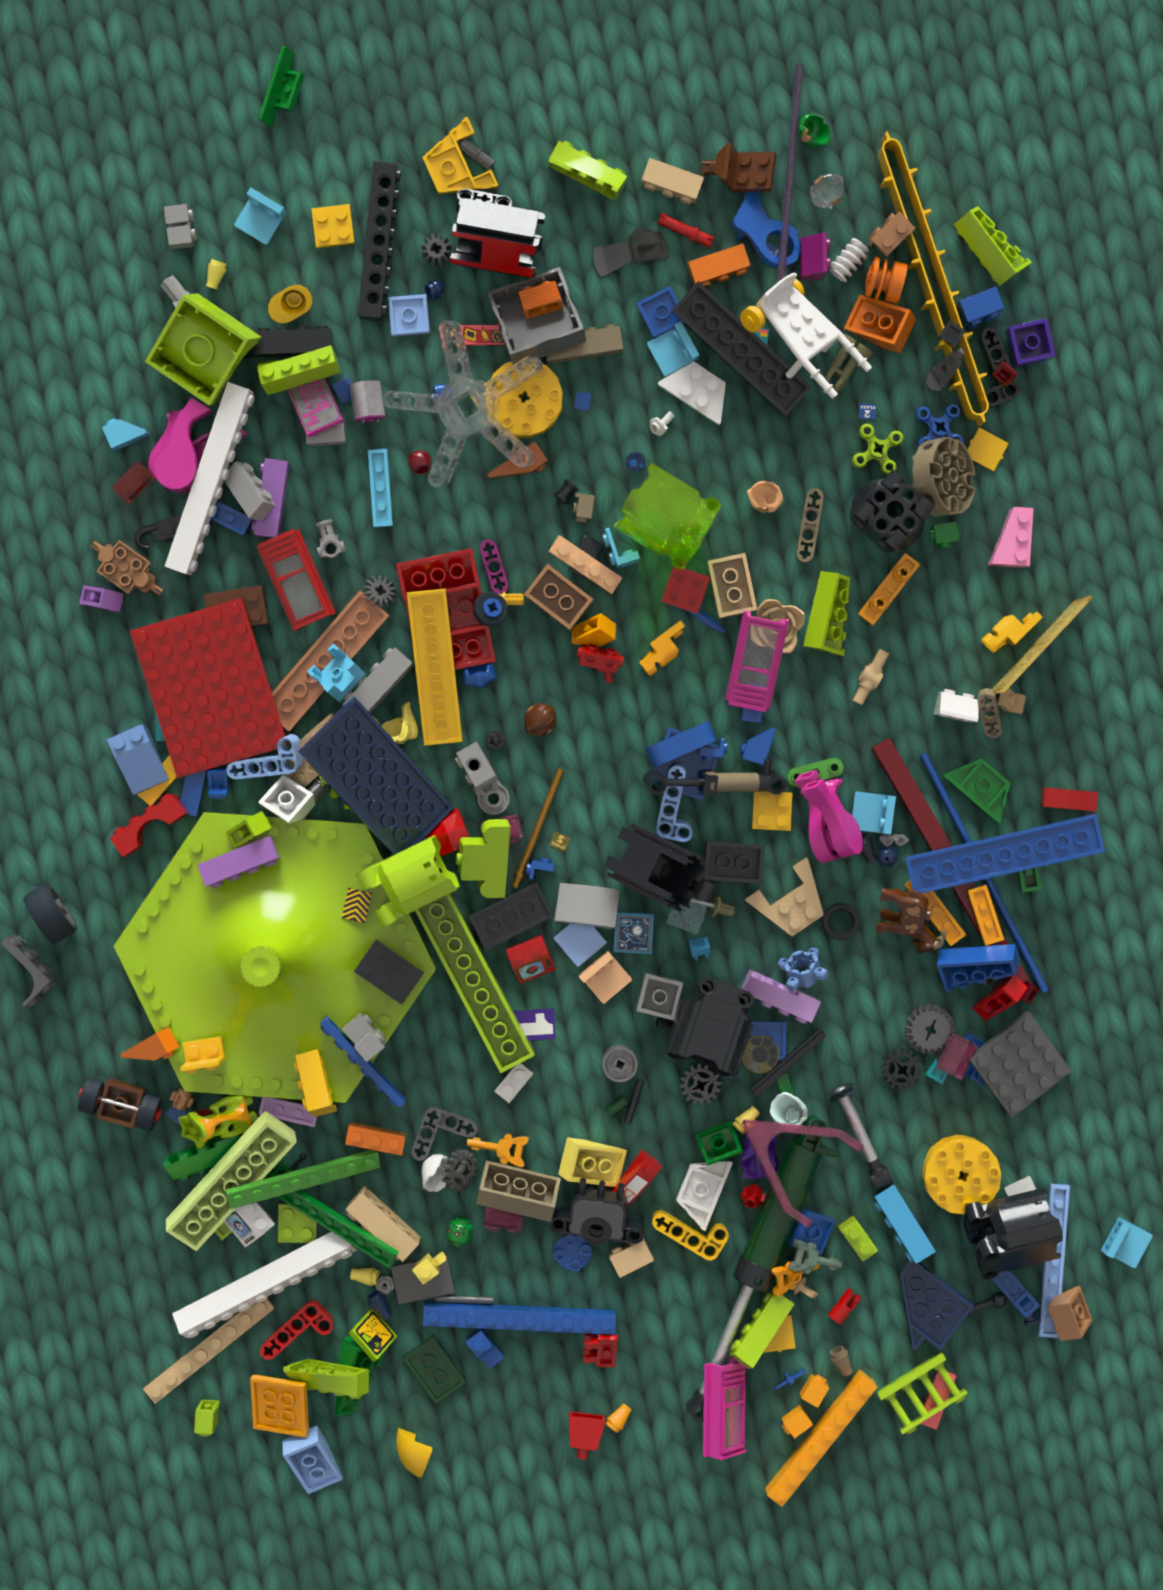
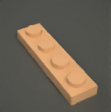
M558 535L548 551L610 594L614 592L622 579L618 574L560 535Z

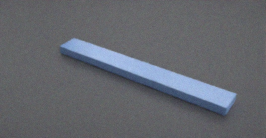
M1050 1184L1048 1206L1051 1214L1060 1221L1063 1240L1057 1244L1056 1252L1060 1253L1061 1257L1043 1263L1039 1314L1041 1321L1038 1327L1039 1337L1058 1338V1334L1054 1330L1052 1317L1048 1314V1305L1053 1297L1062 1294L1070 1194L1069 1185Z

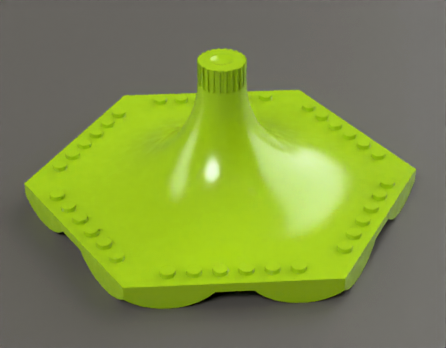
M204 812L115 943L116 953L155 1032L157 1033L169 1027L179 1045V1048L173 1051L174 1055L168 1059L184 1091L302 1100L305 1096L304 1092L300 1091L298 1085L300 1074L299 1072L296 1073L294 1067L295 1055L318 1049L322 1053L328 1075V1085L333 1093L331 1094L332 1102L346 1103L364 1074L361 1072V1067L358 1063H352L347 1057L348 1053L344 1049L340 1050L335 1045V1039L331 1035L327 1036L321 1030V1020L328 1015L342 1030L344 1025L362 1012L363 1015L368 1014L374 1022L372 1025L376 1030L379 1028L385 1034V1041L387 1042L437 969L429 949L410 913L382 927L375 909L389 900L384 887L380 884L374 888L364 890L356 875L361 870L385 860L371 831L364 823L301 819L289 824L281 818L265 816L272 828L240 847L271 836L274 838L281 859L276 860L277 864L266 867V865L258 867V872L249 875L248 872L243 873L240 879L232 882L228 879L223 881L222 886L212 889L211 886H205L198 864L235 850L226 832L253 815ZM348 888L372 893L365 923L342 918ZM375 940H378L424 972L402 1005L354 972ZM222 1036L226 1059L221 1065L217 1066V1069L207 1071L206 1068H200L198 1072L189 1074L186 1071H180V1067L186 1063L183 1042ZM378 1052L374 1057L370 1059L372 1063L374 1062V1060L380 1052Z

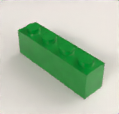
M243 1134L228 1138L218 1137L206 1141L202 1148L198 1149L195 1145L169 1154L163 1162V1166L173 1180L179 1179L183 1181L190 1178L191 1174L198 1173L200 1175L209 1171L208 1168L214 1167Z

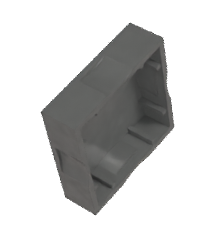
M560 267L535 275L523 282L512 283L487 292L513 367L586 342L584 328L576 307L571 301L569 289ZM545 281H556L563 309L526 319L518 292L528 286H539Z

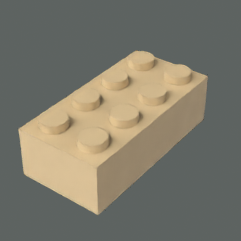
M366 1186L349 1202L346 1211H348L347 1215L353 1221L357 1220L360 1222L362 1229L372 1233L375 1237L399 1251L396 1260L400 1259L403 1262L419 1245L421 1237Z

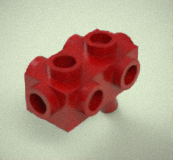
M587 644L578 647L576 658H579V665L596 668L598 672L604 673L605 682L611 683L613 682L612 672L617 673L618 667H622L624 656H620V653L612 648H606L605 650L598 648L597 645Z

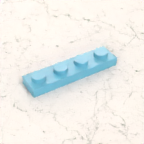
M368 450L373 527L393 526L388 450Z

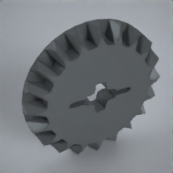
M936 1005L918 1007L909 1015L905 1024V1035L909 1044L918 1052L927 1055L943 1052L949 1047L955 1034V1024L952 1017L945 1009ZM933 1024L935 1032L930 1033L927 1037L928 1031L925 1028Z

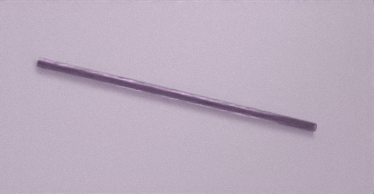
M796 64L777 283L785 278L803 64Z

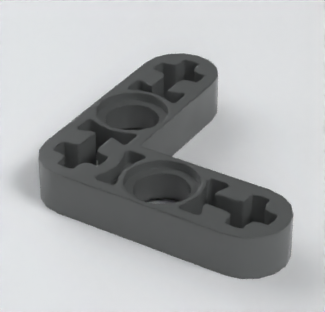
M429 1107L424 1114L412 1147V1156L418 1161L427 1158L438 1127L470 1138L476 1135L478 1125L474 1120L439 1107ZM436 1111V1115L439 1116L433 1120L432 1125H436L435 1128L429 1124H424L425 1121L429 1123L430 1115L428 1113ZM448 1117L456 1119L457 1124L454 1127L447 1126L446 1119ZM460 1120H463L462 1125L468 1126L472 1124V1128L475 1130L467 1133L466 1128L461 1127L460 1131L457 1128L459 1127ZM425 1128L432 1131V1136L428 1139L421 1135V1131ZM418 1139L422 1142L429 1143V1146L427 1144L424 1145L423 1151L426 1153L421 1154V1156H418L417 1151H415V1149H419L421 1145V1142H418Z

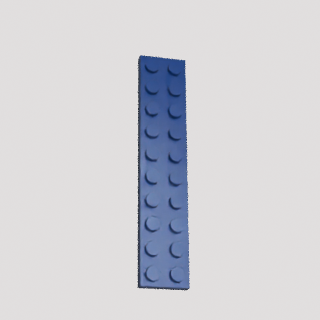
M1092 814L905 857L912 890H917L918 893H926L1103 853L1105 849L1097 814Z

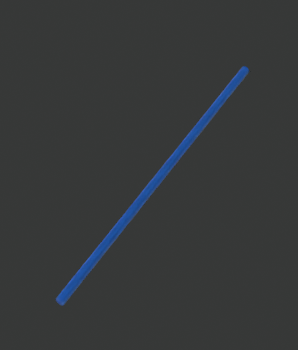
M927 753L921 754L920 758L963 842H972ZM983 879L1041 993L1048 991L992 879Z

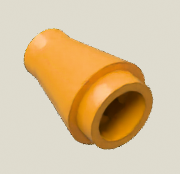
M623 1403L607 1418L606 1424L618 1433L619 1430L623 1429L632 1409Z

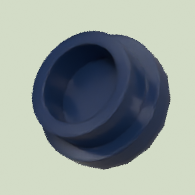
M436 280L429 281L425 285V292L428 298L439 299L444 292L445 284Z

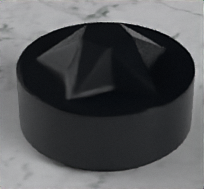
M498 730L491 731L486 738L487 745L492 749L502 748L506 741L505 735Z

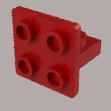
M674 565L662 602L698 613L710 577Z

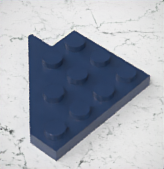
M909 1261L900 1275L913 1350L916 1351L924 1339L941 1350L975 1304L921 1263L916 1264L914 1261Z

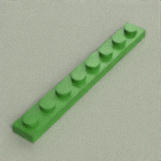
M368 1150L227 1189L226 1193L230 1209L380 1168L378 1152L376 1150Z

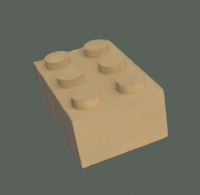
M745 553L706 562L718 619L740 615L744 611L754 612L757 610Z

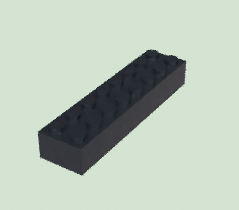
M699 281L670 312L783 417L787 416L812 388L798 373L792 378H788L786 372L791 367L755 333L745 329L741 320Z

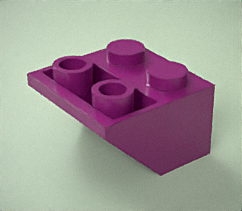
M827 233L801 237V251L799 253L800 280H823L825 275L828 274L831 265L830 258H827L828 250H830V239H827Z

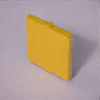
M978 428L974 438L969 441L970 445L967 450L972 461L994 471L999 461L1003 459L1002 455L1009 443Z
M791 1314L787 1315L764 1352H782V1350L796 1348Z

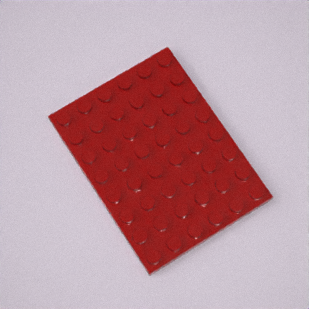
M243 598L130 630L177 778L278 749V741L286 735Z

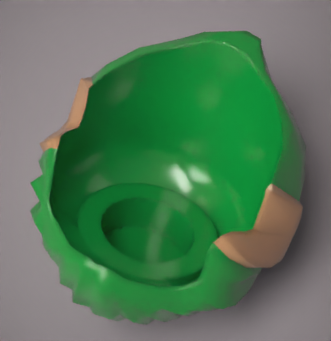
M804 114L798 125V133L801 140L806 145L814 148L828 146L830 128L828 124L824 123V118L815 114Z

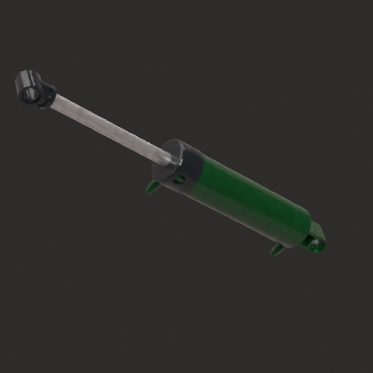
M812 1115L807 1118L797 1141L789 1140L745 1249L736 1265L733 1277L741 1282L743 1286L711 1361L713 1364L723 1365L753 1290L765 1292L769 1290L770 1285L773 1287L777 1285L771 1270L777 1267L823 1154L835 1158L839 1157V1152L820 1144L826 1131V1125L816 1116ZM818 1122V1127L812 1130V1125ZM704 1381L701 1388L695 1390L693 1398L688 1401L686 1406L687 1412L695 1422H703ZM697 1407H701L699 1412L694 1413Z

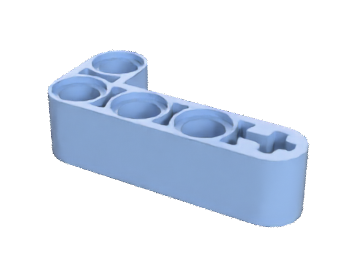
M294 734L281 738L277 744L279 755L245 758L230 763L227 767L228 776L232 779L291 774L299 770L303 766V756L298 752L301 749L299 738ZM287 740L290 741L292 748L286 745ZM290 759L294 761L295 767L290 765ZM272 761L276 763L277 769L272 767ZM254 763L258 765L259 771L254 769Z
M680 762L672 763L669 767L667 778H674L676 769H680L678 778H685V766ZM667 786L662 797L656 832L662 838L687 842L692 837V825L687 821L676 819L683 786ZM675 787L678 789V793L672 795L668 792V789ZM670 805L674 808V811L667 813L664 811V807ZM662 824H668L670 826V829L668 831H662L660 829V826ZM681 828H687L689 830V833L687 835H681L679 833V830Z

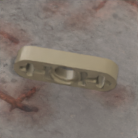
M985 688L979 691L977 700L983 729L987 737L997 738L1002 733V722L997 699L993 690ZM984 697H987L989 699V704H986V699ZM993 711L995 715L987 716L985 712ZM991 723H994V729L996 730H992Z

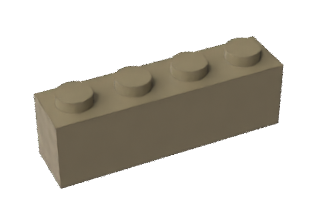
M608 324L603 329L596 330V327L586 328L584 331L586 342L547 355V364L623 352L620 326L615 327V324Z

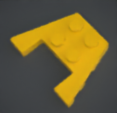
M465 117L456 128H453L442 141H439L422 157L438 194L457 193L461 189L477 191L499 187L492 170L474 178L472 177L457 142L475 135L468 117Z

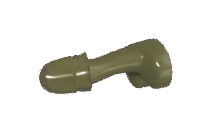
M843 333V335L850 341L851 344H855V347L858 342L852 337ZM858 344L857 351L864 358L869 359L873 352L863 344ZM843 345L834 361L827 367V371L823 373V377L827 382L832 379L833 375L839 379L833 388L836 392L845 387V383L849 381L851 373L858 365L857 361L851 357L842 371L839 369L849 355L848 351L845 352Z

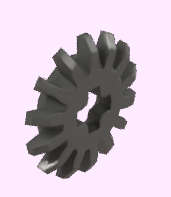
M380 575L377 576L378 580L371 576L370 578L373 582L365 581L369 586H363V589L367 590L363 595H369V598L366 600L367 602L372 600V606L379 603V608H382V603H384L388 607V601L393 603L392 597L397 596L392 592L396 591V588L390 587L393 582L386 583L387 577L381 581ZM382 587V590L385 591V593H382V595L380 596L378 595V592L375 591V589Z

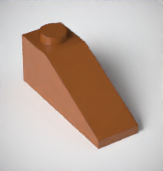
M534 441L487 475L492 480L533 474L534 472L540 473L547 468L548 459Z

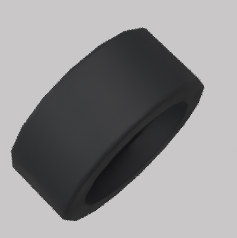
M843 903L828 907L822 917V926L825 932L837 940H847L853 937L860 925L857 912L851 906ZM836 911H846L852 918L850 929L844 933L835 932L830 926V917Z

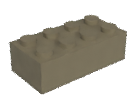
M486 1160L476 1204L551 1222L561 1178Z

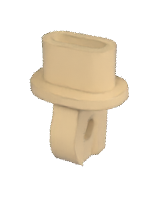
M806 1277L801 1278L796 1283L795 1288L791 1289L794 1291V1295L802 1291L807 1296L816 1298L818 1294L805 1285Z

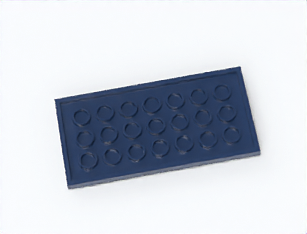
M352 697L298 751L392 855L421 842L454 808L356 697Z

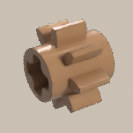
M179 1087L178 1091L174 1090L170 1097V1100L173 1101L172 1106L183 1111L187 1107H192L195 1100L194 1097H191L193 1092H186L182 1087Z

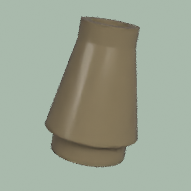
M843 1346L833 1348L830 1351V1359L839 1369L842 1376L850 1375L853 1370L850 1365L847 1349H844Z

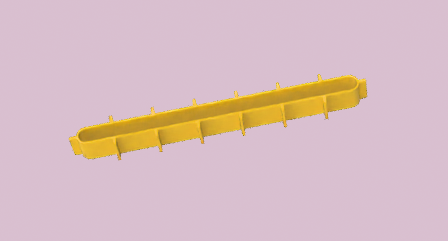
M887 131L881 140L882 147L878 153V160L885 178L880 185V189L888 188L896 213L900 211L908 220L884 150L890 149L894 152L950 319L963 328L954 303V299L959 294V291H950L940 261L945 250H936L926 220L931 213V209L923 210L912 179L918 169H909L900 142L897 139L890 138ZM911 233L905 239L913 260L907 267V270L916 269L926 302L921 307V311L929 309L939 337L944 329V325L913 233ZM973 332L964 333L958 343L965 353L963 357L981 408V413L978 414L973 411L959 369L953 375L954 384L948 391L957 390L965 416L970 420H975L977 426L980 427L986 422L984 414L989 408L981 382L987 373L978 374L967 341L973 335ZM942 340L935 347V351L943 349L945 357L952 352L951 346Z

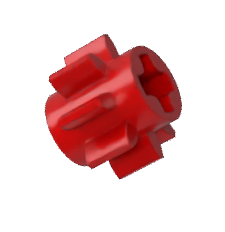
M751 1184L749 1187H744L740 1199L744 1200L743 1203L746 1207L754 1209L757 1206H762L766 1194L762 1193L760 1186Z

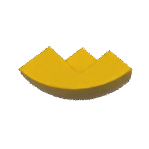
M398 1428L396 1435L398 1456L409 1472L422 1478L432 1453V1447L416 1442V1434Z

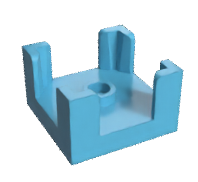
M333 643L327 651L335 658L322 671L313 665L307 672L332 697L340 702L364 677L365 673Z

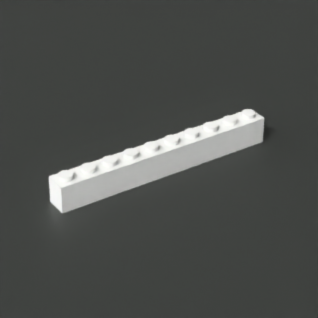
M227 382L165 567L188 575H192V572H195L198 562L196 560L198 554H201L204 548V543L202 542L209 533L210 519L216 513L217 507L215 504L222 495L223 488L221 487L223 481L228 478V467L230 462L234 460L236 443L238 444L241 440L242 433L240 431L247 422L248 408L254 402V392L249 389Z
M330 1232L172 1313L180 1335L186 1338L195 1337L199 1334V1331L210 1329L221 1320L230 1319L233 1316L232 1314L238 1311H245L254 1303L265 1301L267 1296L278 1294L289 1285L298 1284L302 1278L313 1276L324 1267L333 1266L335 1261L341 1258L346 1259L350 1257L357 1249L333 1232Z

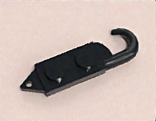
M182 514L138 529L135 534V543L141 549H150V545L142 544L141 537L151 532L159 541L174 538Z

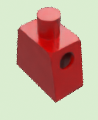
M569 1411L570 1447L577 1448L576 1457L578 1459H588L589 1450L598 1449L605 1426V1415Z

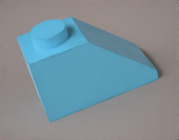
M120 419L109 420L102 427L109 445L114 451L150 436L149 432L145 429Z

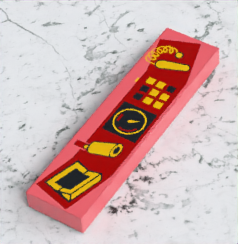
M460 325V346H505L498 325Z

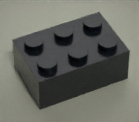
M706 840L704 854L706 861L704 866L709 868V870H705L703 879L762 884L765 846Z
M375 940L354 970L359 976L401 1005L424 974L423 971L378 940Z

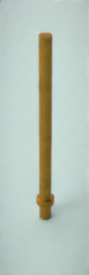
M557 768L519 867L514 872L515 877L511 886L519 888L522 878H525L526 867L564 774V771Z

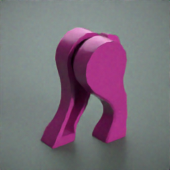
M193 398L188 401L182 410L170 411L166 414L168 419L167 428L152 450L148 462V469L164 487L178 494L190 492L210 435L209 432L192 442L191 429L194 423L212 413L208 407ZM241 429L240 432L242 433V439L246 437L248 434L247 432Z
M817 769L800 774L794 782L801 789V793L809 803V839L815 857L819 862L826 863L837 860L840 857L846 858L861 853L863 841L860 827L856 819L843 808L837 794V789L843 780L832 779L826 782L824 779L819 780Z

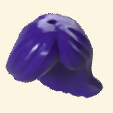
M754 1127L747 1132L744 1139V1152L740 1157V1164L744 1171L742 1178L758 1180L768 1178L777 1171L779 1161L775 1152L777 1139L774 1131L767 1127Z

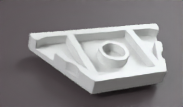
M695 362L659 381L658 386L718 426L720 425L726 385L724 381Z
M730 1160L719 1161L709 1166L706 1165V1162L690 1164L677 1195L676 1201L704 1231L708 1226L733 1162Z

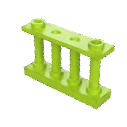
M942 1352L937 1353L877 1391L881 1400H889L904 1424L900 1428L902 1434L914 1432L918 1424L953 1402L958 1404L966 1399L965 1395L968 1393L965 1388L959 1391L945 1369L944 1361L946 1358ZM933 1368L938 1370L953 1394L944 1401L928 1378L929 1374L927 1372ZM917 1378L922 1381L936 1403V1406L926 1411L911 1387V1382ZM899 1389L906 1391L920 1414L919 1417L912 1421L909 1420L895 1397V1392Z

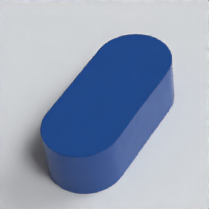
M706 721L645 748L653 768L710 744L717 739L709 721Z

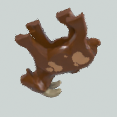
M882 888L880 901L891 900L895 902L900 908V912L881 908L880 918L892 922H878L876 933L888 931L919 939L912 940L919 953L932 952L944 945V940L946 939L945 930L941 931L940 937H936L926 925V921L929 922L931 910H928L929 901L924 894L918 893L917 890L906 893L900 889Z

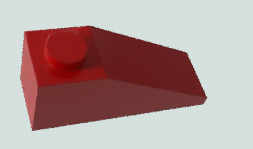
M1012 975L985 995L972 1009L987 1021L1016 1004L1028 987L1018 977Z

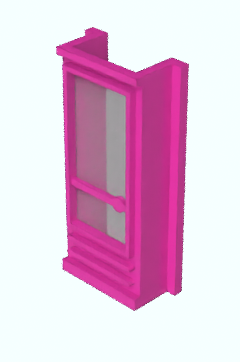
M748 611L743 612L725 698L729 700L728 705L766 712L767 708H771L789 624L788 619L782 618L781 622L753 617L751 612Z
M729 1357V1364L724 1366L713 1363L704 1364L703 1457L724 1460L746 1452V1449H744L745 1366L733 1357Z

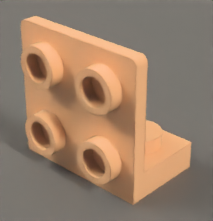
M606 951L579 974V978L583 983L587 984L603 1004L632 981V978L609 951Z

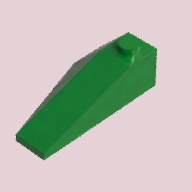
M351 1336L343 1337L338 1364L369 1369L370 1382L373 1378L371 1374L376 1366L379 1367L384 1352L373 1362ZM348 1395L336 1396L335 1415L352 1414L361 1398L351 1399Z

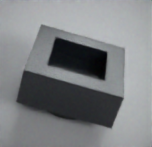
M949 320L938 338L955 348L966 330Z

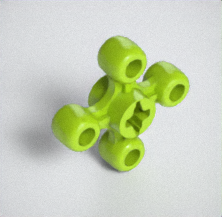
M864 424L859 429V436L867 441L868 449L864 453L855 454L852 458V465L857 469H861L866 466L869 460L875 459L880 462L881 472L887 476L890 471L886 469V465H890L891 470L896 471L897 469L896 463L888 458L887 451L890 447H897L903 442V434L900 431H893L887 439L879 440L875 437L874 427L870 424ZM864 429H868L869 434H865ZM893 436H897L898 441H894ZM876 447H881L882 450L880 451V453H875L874 449ZM857 458L862 459V464L857 462Z

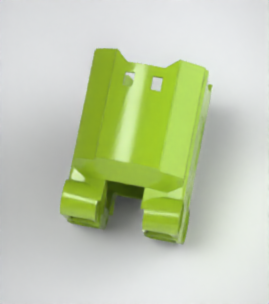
M435 835L356 874L364 890L374 888L380 884L384 887L389 900L375 909L382 927L456 891L460 887L455 873L446 869L439 855L441 844Z

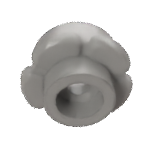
M381 1276L377 1279V1291L380 1290L385 1295L393 1291L395 1285L391 1277Z

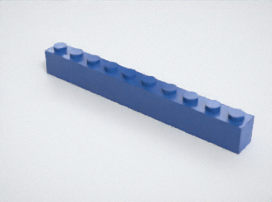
M425 1301L423 1326L615 1335L616 1310L435 1303Z

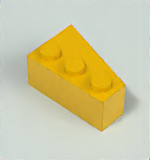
M316 1049L295 1055L294 1067L296 1073L299 1072L300 1074L298 1085L300 1091H303L305 1096L302 1099L304 1109L308 1110L314 1117L337 1111L336 1105H333L331 1094L333 1093L328 1085V1075L322 1053Z

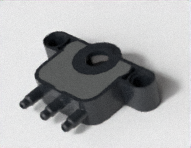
M581 1178L578 1190L573 1195L571 1210L555 1209L550 1222V1228L556 1233L582 1236L584 1240L594 1245H601L608 1240L637 1244L643 1239L644 1224L639 1219L626 1217L628 1200L624 1196L625 1189L623 1183L618 1185L617 1192L605 1191V1181H600L598 1190L586 1188V1179ZM594 1224H598V1225H600V1226H602V1227L597 1228V1227H594L593 1225H594Z

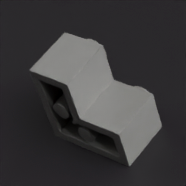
M360 1012L344 1025L342 1030L355 1044L354 1048L367 1062L385 1047L386 1036L379 1028L377 1030L372 1025L374 1022L368 1014L363 1015Z

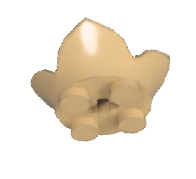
M775 599L764 600L757 609L756 617L781 622L782 618L789 620L782 653H791L797 644L796 633L804 624L805 613L795 606L782 605ZM752 625L750 628L751 640L758 646H769L773 650L775 649L778 630Z

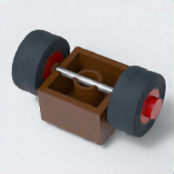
M88 1078L78 1095V1111L94 1115L98 1109L97 1119L129 1128L136 1126L140 1129L152 1131L156 1122L161 1117L162 1099L146 1094L148 1088L110 1078L106 1081L104 1087L103 1081Z

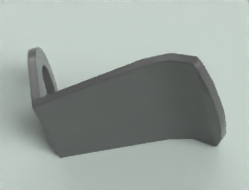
M632 242L598 246L593 249V263L600 277L607 276L630 262L637 263L641 258L638 246ZM631 248L635 249L636 258L632 255Z

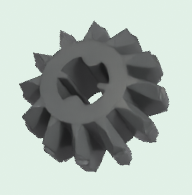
M431 234L432 240L425 238L426 244H421L420 246L422 250H425L421 252V257H426L424 260L426 264L431 261L432 267H435L436 262L442 267L443 260L449 263L447 256L450 257L453 253L449 251L453 246L452 244H447L449 241L447 237L442 240V234H438L437 239H435L434 234ZM438 247L440 253L436 254L434 248Z

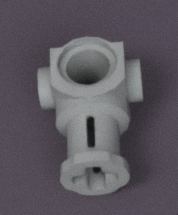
M332 519L316 523V527H319L321 539H319L320 547H317L320 559H335L340 554H343V552H346L344 541H339L338 535H334ZM329 545L336 546L337 550L334 554L330 555L327 553Z

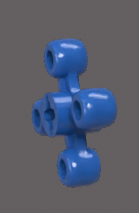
M948 405L941 418L933 417L929 408L924 406L916 410V420L926 423L929 427L928 435L919 439L918 448L924 441L944 437L958 439L963 443L962 436L952 433L949 429V423L958 418L961 413L958 405ZM950 409L955 411V415L950 413ZM920 412H924L926 416L922 417ZM940 424L942 428L938 432L936 431L937 426Z

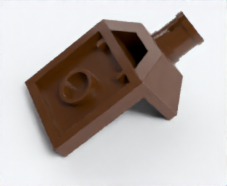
M728 142L719 151L716 160L702 161V165L705 166H701L703 176H717L731 192H772L777 155L775 152H737L733 144Z

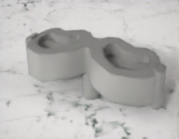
M883 834L880 837L881 843L887 847L893 842L899 846L909 842V839L903 834Z

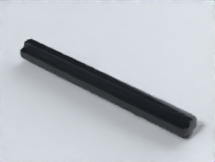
M820 1028L813 1032L749 1089L754 1097L762 1094L826 1037L825 1033Z

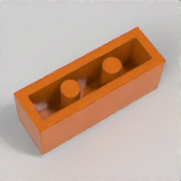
M740 244L690 261L687 267L693 285L699 281L706 288L711 285V282L718 280V283L728 280L731 275L741 276L746 274L750 268V262L744 244Z
M351 1122L348 1127L345 1144L402 1156L407 1133Z

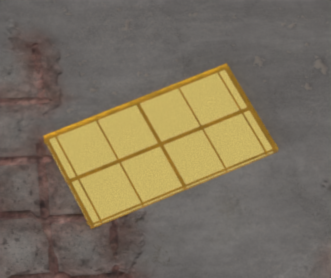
M1088 595L1074 600L991 690L995 694L1004 693L1093 597Z

